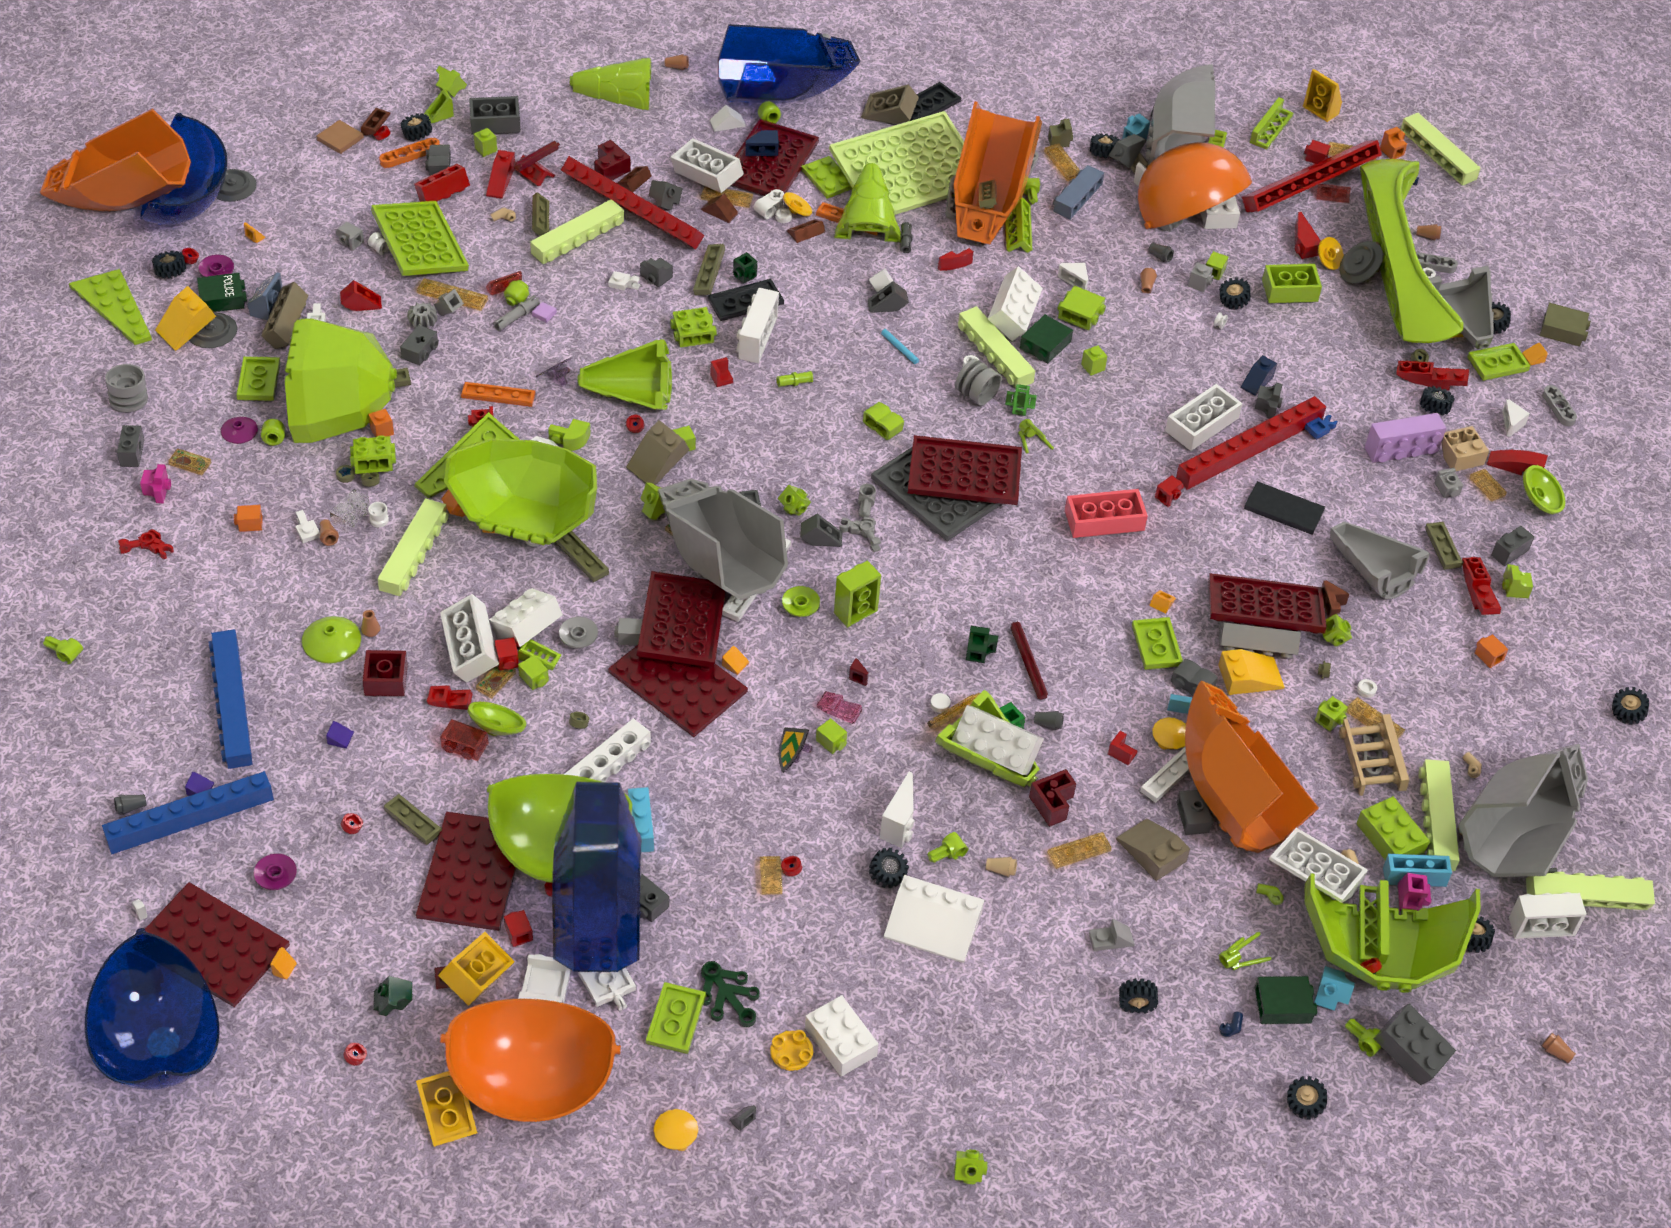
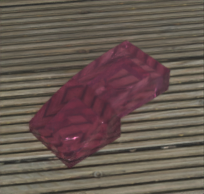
M827 691L824 692L817 703V708L823 712L855 724L862 712V705L844 701L843 695Z

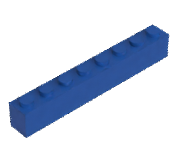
M236 630L211 633L212 641H209L210 653L214 652V656H210L212 668L216 669V671L212 672L213 682L217 683V687H214L215 699L219 698V702H216L217 715L221 714V718H217L219 730L223 731V734H219L220 744L225 748V750H221L222 761L227 762L228 769L253 765Z
M263 771L104 824L102 828L112 855L273 801L272 788L266 772Z

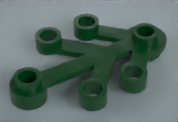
M715 961L706 962L701 968V976L705 979L703 991L709 997L708 1000L704 1001V1006L712 1002L711 990L713 983L718 987L715 1006L711 1010V1019L717 1022L723 1019V1006L726 998L739 1015L740 1025L743 1027L753 1026L756 1022L755 1011L751 1008H744L735 994L747 996L749 1000L756 1001L759 999L760 990L757 987L738 986L747 983L748 975L746 972L724 970ZM709 971H715L714 974H710V973H708V972H709ZM743 976L745 979L739 980L738 977ZM723 979L735 980L738 985L727 984ZM756 992L757 995L752 996L749 993ZM715 1012L721 1013L720 1016H714L713 1014ZM744 1018H750L751 1020H750V1021H745V1020H743V1019H744Z

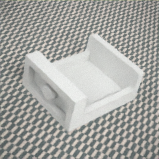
M529 954L522 991L519 992L518 999H541L564 1003L571 974V960L564 957L554 958L542 954Z

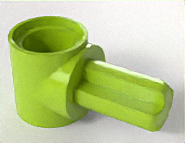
M1028 178L1024 193L1028 196V201L1031 204H1035L1038 202L1037 194L1040 191L1039 178Z
M52 636L44 638L43 645L56 651L59 660L62 662L66 661V664H71L83 651V646L73 638L62 641Z
M952 832L942 840V846L928 852L927 856L929 861L933 863L945 857L957 860L958 856L963 857L968 852V847L957 832Z
M1353 1018L1347 1021L1345 1028L1359 1039L1358 1045L1360 1050L1367 1052V1056L1373 1057L1382 1048L1373 1039L1380 1030L1377 1028H1369L1367 1030Z

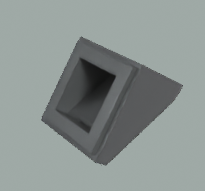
M756 1106L744 1107L729 1119L730 1122L741 1131L756 1119Z

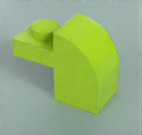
M573 419L569 428L551 424L548 429L549 440L554 441L556 444H563V448L570 451L578 450L587 443L591 435L590 423Z

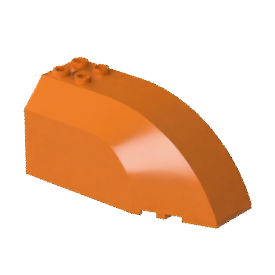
M974 101L954 180L957 237L989 245L992 243L1023 196L1042 126L1040 116H1036L1035 122L1023 121L983 110L979 103ZM995 180L997 205L989 209L980 208L979 183Z
M151 109L85 143L86 147L80 152L75 150L70 159L66 160L64 158L47 171L40 194L61 204L84 210L120 211L131 209L163 194H168L176 188H181L186 182L185 179L189 172L191 161L184 140L154 109Z
M1201 681L1195 690L1189 707L1185 731L1186 757L1194 784L1205 803L1220 821L1219 826L1231 836L1230 841L1234 846L1244 848L1246 851L1250 850L1259 853L1281 844L1295 828L1301 826L1319 807L1259 731L1255 733L1248 725L1250 723L1249 719L1239 714L1236 710L1238 707L1220 688Z

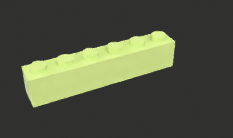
M1416 113L1403 119L1400 130L1462 186L1477 180L1481 168L1423 116Z
M611 199L530 241L531 254L542 264L553 261L558 256L566 254L568 251L581 246L589 240H593L596 236L606 233L615 226L621 225L624 222V210Z
M977 306L959 313V329L967 334L968 339L971 342L973 341L978 350L985 354L988 361L994 364L997 371L1003 374L1009 385L1016 389V384L1029 385L1034 383L1036 371Z
M425 498L378 577L380 591L401 596L403 591L408 589L411 577H415L418 565L424 562L425 553L432 548L435 536H439L442 524L448 520L449 513L447 512L446 504Z
M1425 759L1423 766L1419 768L1418 776L1419 779H1422L1420 794L1424 795L1422 811L1426 815L1423 819V827L1427 828L1425 835L1430 840L1426 855L1449 856L1451 869L1455 871L1460 860L1449 761Z
M1565 872L1547 873L1546 876H1528L1526 878L1527 894L1542 895L1545 893L1562 894L1565 892L1580 893L1583 905L1589 907L1648 910L1655 905L1653 881L1645 880L1642 877L1625 879L1624 876L1610 878L1602 874L1585 876L1584 873L1568 875Z

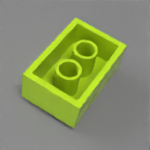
M1315 264L1265 265L1262 282L1268 303L1319 301L1322 285Z
M868 560L857 564L846 572L840 573L836 577L834 614L847 628L878 611L881 574Z
M1394 796L1362 810L1356 823L1384 860H1386L1388 854L1424 855L1430 842Z

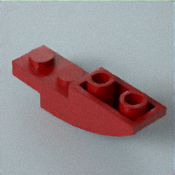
M1398 361L1396 375L1415 384L1435 386L1436 388L1441 387L1442 390L1450 391V385L1468 386L1469 369L1434 368V362Z
M1481 557L1462 558L1464 578L1474 609H1479L1482 615L1500 614L1501 606L1490 586L1491 577Z

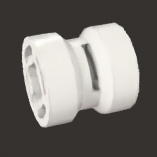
M375 232L369 237L368 245L375 249L378 254L383 255V252L390 251L380 232Z
M374 502L368 507L372 526L383 527L387 525L389 518L386 504Z

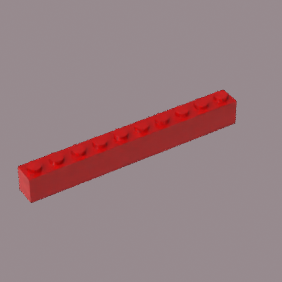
M1378 140L1364 141L1243 196L1242 200L1246 212H1259L1382 156Z
M568 156L561 168V171L567 176L605 198L612 199L617 205L695 250L705 236L696 228Z
M1314 396L1179 464L1176 478L1188 490L1304 431L1306 423L1318 417L1323 420L1326 406Z

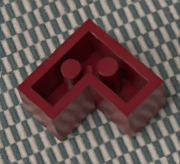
M610 139L598 145V159L594 161V170L610 180H614L631 171V157Z
M1067 769L1031 783L1029 798L1049 827L1067 820L1069 811L1067 800L1074 798L1077 783Z

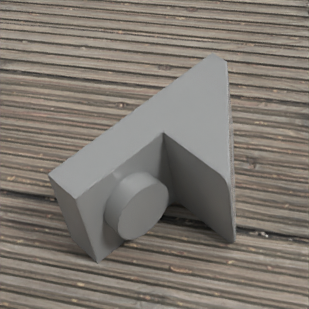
M1112 919L1111 925L1108 928L1089 930L1093 951L1133 947L1135 945L1130 927L1115 919Z

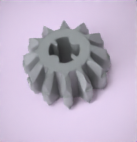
M416 302L415 306H410L407 313L408 322L414 329L418 325L426 328L434 327L438 319L436 309L430 303L425 304L422 302V304H418Z

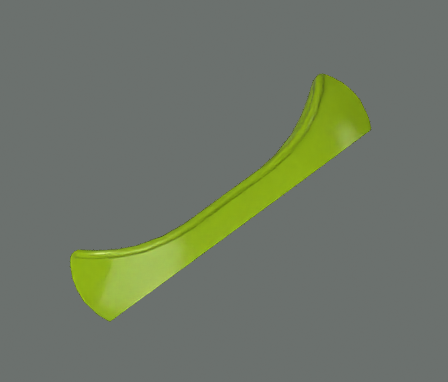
M1380 159L1368 162L1360 166L1366 213L1373 242L1380 243L1384 253L1380 272L1397 332L1403 341L1413 343H1434L1450 339L1463 331V321L1441 296L1422 269L1403 205L1419 174L1420 163L1403 159Z

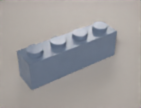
M1089 165L1083 170L1081 169L1075 179L1073 178L1067 187H1064L1059 196L1055 197L1053 212L1071 220L1103 184L1105 172Z

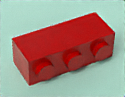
M454 164L414 183L419 201L424 202L447 199L456 192L464 191L466 187L470 186L465 167Z

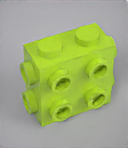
M1074 285L1071 291H1067L1064 301H1060L1057 307L1059 311L1058 318L1089 331L1093 325L1097 324L1099 316L1105 312V297Z
M707 307L673 312L672 319H670L671 330H675L674 340L675 342L678 341L680 348L714 343V336H717L716 326L712 325L713 317L712 314L708 313Z
M390 436L353 439V446H350L351 467H355V474L393 471V464H396L395 443H391Z

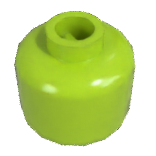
M763 102L758 108L760 119L775 124L779 121L781 112L773 102Z
M521 280L510 282L504 291L506 303L514 306L524 302L529 296L528 285Z
M278 419L266 420L261 428L262 441L270 446L281 444L285 438L286 428L284 424Z

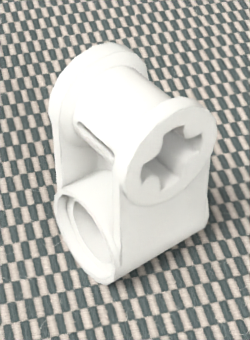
M781 190L771 191L755 202L754 210L765 219L773 217L778 209L784 208V192Z

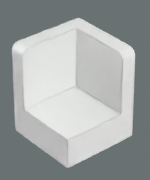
M885 268L869 279L877 292L893 281Z

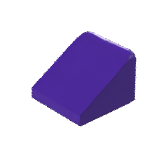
M333 721L326 735L327 744L347 749L354 731Z
M192 772L185 786L186 794L191 796L212 789L214 782L196 772Z

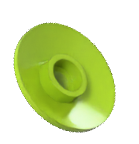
M795 586L784 593L782 605L789 614L806 617L818 610L820 597L816 591L809 587Z

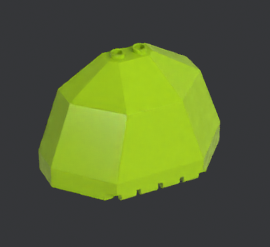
M312 318L296 320L293 326L285 372L290 373L285 376L288 426L294 443H313L366 427L369 423L368 414L382 410L391 400L392 392L395 391L394 379L397 378L396 368H393L374 334Z
M488 439L453 451L446 459L444 483L469 521L475 522L479 529L489 532L495 531L497 534L508 537L513 535V538L527 542L531 540V543L544 546L545 544L550 545L585 522L594 513L597 493L596 465L569 449L534 440Z
M1310 873L1305 882V906L1326 960L1377 987L1380 991L1396 989L1402 993H1409L1412 989L1454 973L1462 962L1481 910L1480 889H1475L1469 899L1431 908H1421L1419 911L1402 909L1401 915H1399L1398 908L1389 907V957L1385 965L1382 964V968L1379 971L1371 973L1360 965L1362 962L1359 961V911H1357V904L1341 903L1315 888V873ZM1371 909L1365 912V916L1370 921L1376 918V914ZM1370 927L1365 930V934L1370 939L1376 936V933ZM1368 946L1365 949V955L1376 957V951L1371 946Z

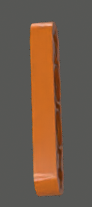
M428 138L383 153L379 157L380 165L384 168H391L424 157L430 145H440V142L437 138Z

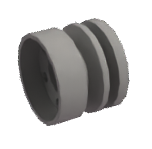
M975 358L967 362L956 378L955 388L965 396H969L971 400L980 406H983L998 392L1002 376L993 369L987 368V365Z
M121 364L111 368L106 373L105 380L108 389V399L112 408L120 412H133L147 404L148 394L145 374L139 366Z

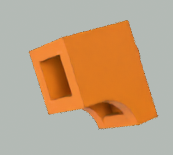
M1398 127L1384 132L1380 149L1390 159L1404 156L1407 143L1404 141L1405 133Z

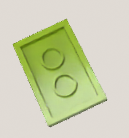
M830 156L802 166L801 171L827 199L853 189L841 168Z
M1515 343L1472 351L1467 355V358L1483 381L1527 372L1531 367Z
M243 356L237 400L274 401L280 357Z
M1170 617L1132 621L1133 632L1145 670L1178 667L1183 659Z
M664 982L646 1037V1044L688 1054L705 1001L706 992Z

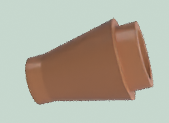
M684 54L665 58V67L684 70V68L689 67V58Z
M1438 224L1417 226L1416 235L1432 240L1440 239L1442 226H1438Z
M1145 268L1140 273L1141 291L1143 293H1151L1157 274L1154 269Z
M322 520L319 524L320 540L325 545L332 546L337 543L339 534L329 520Z
M366 610L363 612L361 632L368 637L376 636L381 627L374 611Z
M1551 1033L1542 1044L1545 1052L1567 1063L1576 1054L1558 1034Z

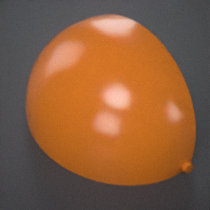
M1195 142L1169 149L1149 164L1139 183L1138 204L1145 221V228L1153 229L1183 220L1230 199L1252 184L1248 170L1236 155L1215 144Z
M505 999L476 1005L458 1014L449 1024L446 1034H441L440 1043H445L446 1062L450 1075L465 1097L476 1106L493 1115L523 1122L557 1119L584 1107L597 1096L606 1084L613 1067L614 1056L616 1054L620 1055L621 1045H616L615 1035L611 1027L597 1015L573 1005L541 999Z

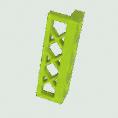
M1278 97L1253 129L1250 139L1251 144L1267 150L1292 118L1294 113L1283 108L1284 99ZM1279 114H1285L1287 117H1280ZM1274 122H1279L1280 125H1279V126H1274L1273 123H1274ZM1273 130L1274 134L1267 135L1266 131ZM1266 139L1267 143H1262L1259 140Z
M1022 197L1005 222L1006 249L1008 252L1018 247H1021L1027 253L1033 250L1031 205Z
M1380 880L1377 887L1360 885L1359 961L1363 962L1370 958H1378L1381 964L1385 965L1389 957V881ZM1365 892L1376 893V899L1370 902L1365 897ZM1368 909H1371L1376 914V918L1372 921L1365 916V912ZM1369 927L1376 933L1373 939H1370L1365 934V930ZM1371 946L1376 951V957L1365 955V949Z

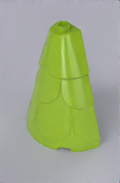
M640 58L575 72L573 76H570V86H573V92L641 110H649L651 58Z
M868 163L863 167L835 229L834 238L851 239L852 230L882 232L885 233V242H901V231L889 198V191L880 167L875 163Z
M664 339L654 340L611 358L606 357L580 368V374L577 376L578 385L582 389L608 398L614 397L654 410H666L668 408L666 403H670L672 393L671 361L666 356V354H669L667 343Z
M985 689L972 701L970 706H974L1009 722L993 697ZM961 717L953 725L949 724L935 739L936 744L951 753L969 760L971 763L991 771L993 775L1025 788L1027 785L1031 787V783L1038 779L1035 775L1040 769L1035 761L1029 775H1022L953 742L952 738Z

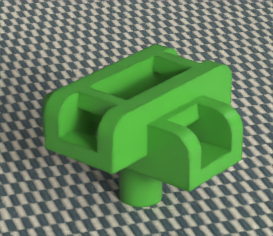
M1016 384L1015 392L1007 391L1005 405L1013 406L1012 414L1026 416L1027 408L1035 409L1037 395L1029 394L1030 386Z

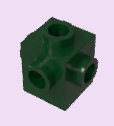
M747 252L733 259V275L742 283L753 280L757 277L758 261Z

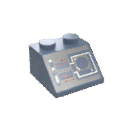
M277 272L256 288L252 299H249L247 304L250 316L268 320L283 287L280 273Z

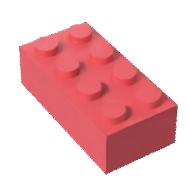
M1139 489L1067 496L1064 510L1073 538L1145 531L1148 517Z

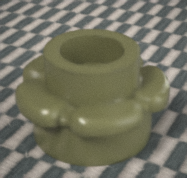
M1323 661V664H1319L1318 675H1322L1321 679L1330 677L1331 663Z

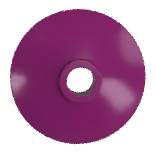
M225 255L208 256L199 264V272L203 277L231 274L234 270L232 259Z
M242 416L227 420L221 427L222 437L234 444L246 443L252 440L258 432L256 422L251 418Z
M278 853L263 857L254 868L255 881L259 886L267 890H279L287 887L293 882L297 874L296 864L293 859Z

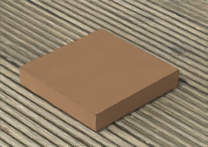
M338 120L316 135L317 141L339 154H342L364 138L362 132L341 120Z

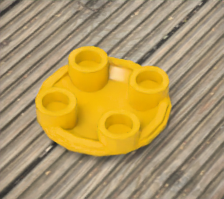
M1167 717L1160 719L1154 724L1152 734L1161 749H1180L1185 747L1186 723L1182 720Z
M802 1030L785 1031L774 1036L770 1047L771 1058L774 1063L781 1069L796 1071L806 1067L814 1053L810 1039Z
M668 1110L662 1113L655 1121V1140L665 1148L684 1151L697 1138V1121L693 1115L685 1110Z

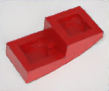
M968 248L958 254L950 251L940 256L938 270H954L972 264L974 251Z
M449 685L430 686L427 703L436 707L468 710L473 694L471 689L451 690Z

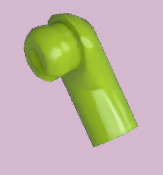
M1257 884L1256 893L1266 895L1274 905H1281L1283 903L1284 897L1277 887Z

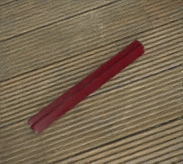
M552 141L515 162L514 169L520 172L559 149V142Z
M1018 621L1013 622L1010 628L1036 696L1039 700L1046 699L1048 692L1022 625Z

